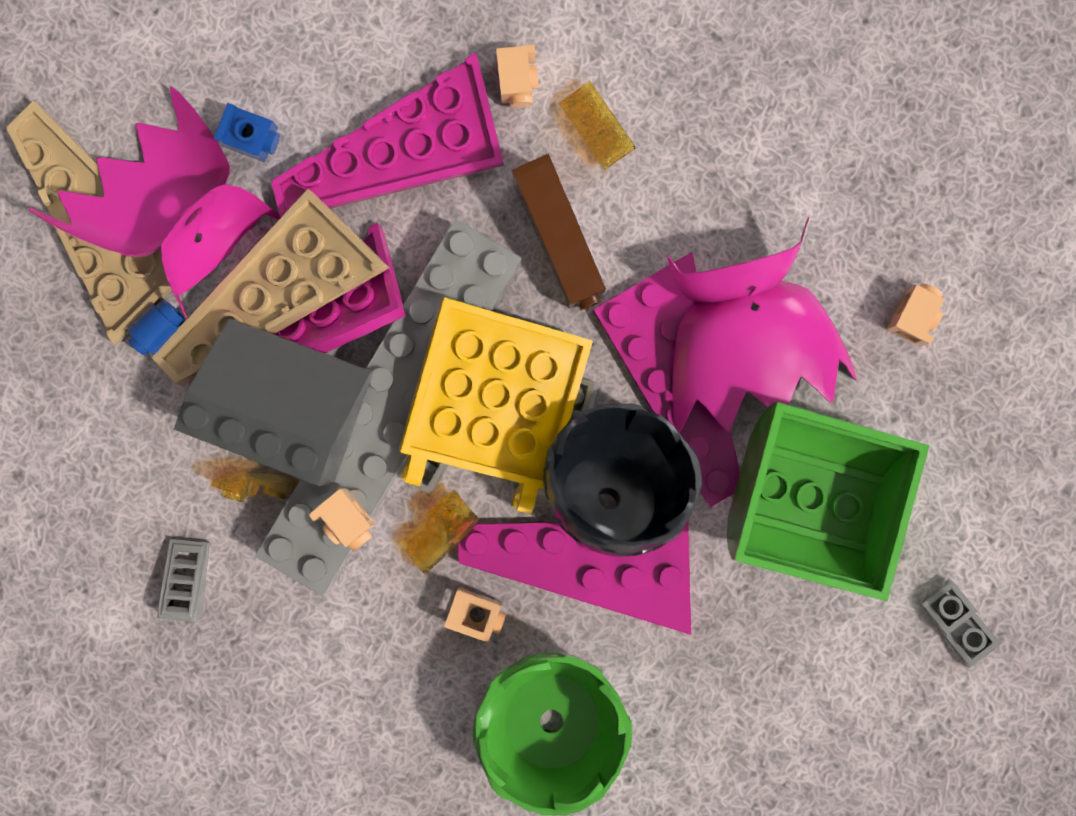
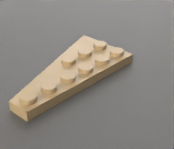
M32 101L6 127L26 169L30 171L39 191L37 192L43 204L47 206L53 218L71 224L69 216L57 194L59 190L104 197L98 163L38 103ZM55 227L78 276L82 278L92 298L91 302L96 313L100 314L106 326V333L112 344L117 345L129 334L127 328L152 303L158 304L172 291L162 264L161 250L145 257L126 256L83 241Z
M307 189L151 358L175 384L183 386L195 378L229 318L275 334L390 267L315 193Z

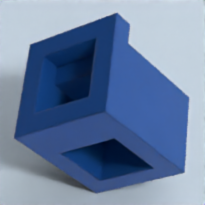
M227 103L214 139L224 148L265 163L268 154L273 155L279 144L280 134L277 132V125L272 120ZM252 126L254 128L253 134L248 138H244L243 134L246 127Z

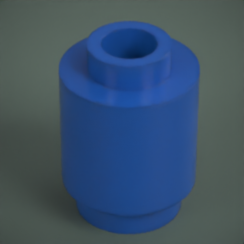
M162 299L158 304L152 303L127 328L131 335L128 342L144 356L148 352L155 355L186 319L172 304Z

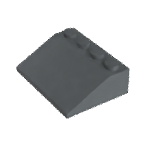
M229 318L186 391L173 430L314 485L334 484L373 371Z

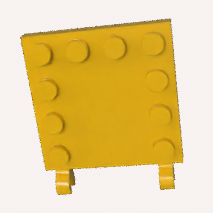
M441 297L398 449L400 453L409 455L404 464L401 479H404V483L420 486L428 459L518 482L520 484L515 490L511 506L516 507L517 511L532 514L538 489H544L543 474L548 448L556 439L557 434L571 419L593 341Z

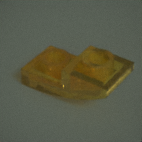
M591 81L559 103L604 171L636 149Z
M239 473L214 478L212 486L222 489V497L239 502H244L245 497H256L260 485L264 486L263 493L285 499L286 493L291 495L300 479L278 473Z
M455 490L424 515L428 519L399 542L400 546L424 574L436 566L468 534L479 520Z

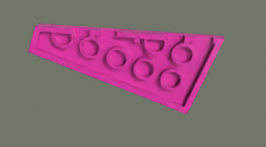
M475 52L467 57L465 62L451 71H445L435 77V81L416 93L408 94L362 123V127L346 137L343 135L332 142L333 145L314 157L310 156L273 179L271 183L281 218L307 189L315 193L332 209L504 166L477 53Z
M378 222L367 229L370 235L362 241L390 268L274 335L327 353L406 316L386 236Z
M692 252L674 262L682 273L697 272ZM670 265L596 307L593 309V312L651 410L668 420L675 427L672 402L675 346L680 322L693 304V301L684 296L679 289ZM697 399L684 426L678 432L688 445L695 450L700 464L703 484L700 493L708 507L711 508L734 494L740 470L731 430L726 432L710 411Z
M688 520L682 528L683 532L668 544L646 554L626 557L608 556L583 547L571 538L558 522L458 524L459 564L691 635Z

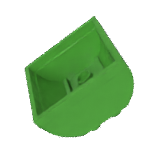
M773 402L758 420L746 448L728 515L727 545L731 556L730 559L888 602L930 445L783 403Z

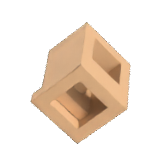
M535 45L497 48L502 104L510 103L511 108L531 106L533 104L532 89L539 88L537 66H529V63H535Z
M923 283L920 286L915 285L906 289L886 330L918 346L931 344L934 337L927 333L928 331H934L943 316V311L939 310L944 301V298L941 297L943 293L939 289Z
M347 488L339 489L309 514L313 521L321 518L326 524L322 526V529L336 545L342 542L345 547L349 546L353 552L373 537L368 531L376 523Z
M459 586L444 627L488 643L492 633L500 634L507 613L500 611L501 601ZM475 607H480L485 612V617L480 621L474 620L471 617L470 612Z

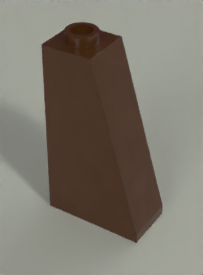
M545 154L512 169L514 188L569 308L578 305L580 311L598 304L601 302L599 295L605 292L606 287L549 154Z

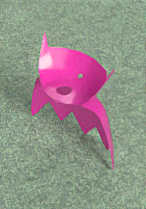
M170 86L171 100L177 116L178 131L143 123L135 124L144 162L103 157L97 158L104 197L59 190L57 194L69 216L71 224L60 221L33 208L28 210L70 235L116 253L133 257H145L161 250L166 278L187 319L179 295L188 291L211 273L232 252L234 246L248 230L255 226L264 214L278 220L280 216L254 194L241 187L226 185L230 175V165L223 150L192 105L178 90ZM197 233L201 234L200 242H194Z
M810 217L806 221L800 242L794 247L741 264L703 272L682 273L667 255L673 277L684 296L693 301V304L680 322L674 354L672 402L674 424L677 431H681L697 399L710 411L726 432H730L747 391L767 408L773 402L789 405L800 377H802L831 403L834 401L839 360L845 365L851 377L857 381L848 351L835 325L819 300L808 288L782 281L796 260ZM753 303L759 306L757 311L750 309Z

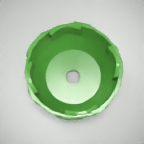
M539 653L524 657L505 668L487 686V691L479 706L473 724V743L491 788L501 798L509 800L527 811L539 813L540 815H569L580 812L604 798L608 789L621 773L629 749L632 748V720L627 715L617 691L603 675L600 668L578 656L566 653ZM548 710L559 712L563 717L562 725L556 730L545 729L540 722L544 712Z

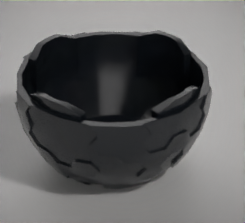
M634 403L597 405L572 417L549 446L544 464L543 480L546 499L549 500L555 514V519L561 528L583 547L614 557L646 554L676 539L683 532L682 528L694 511L700 489L703 486L700 464L695 450L688 445L668 420ZM598 495H611L616 500L617 507L615 509L604 508L599 503Z

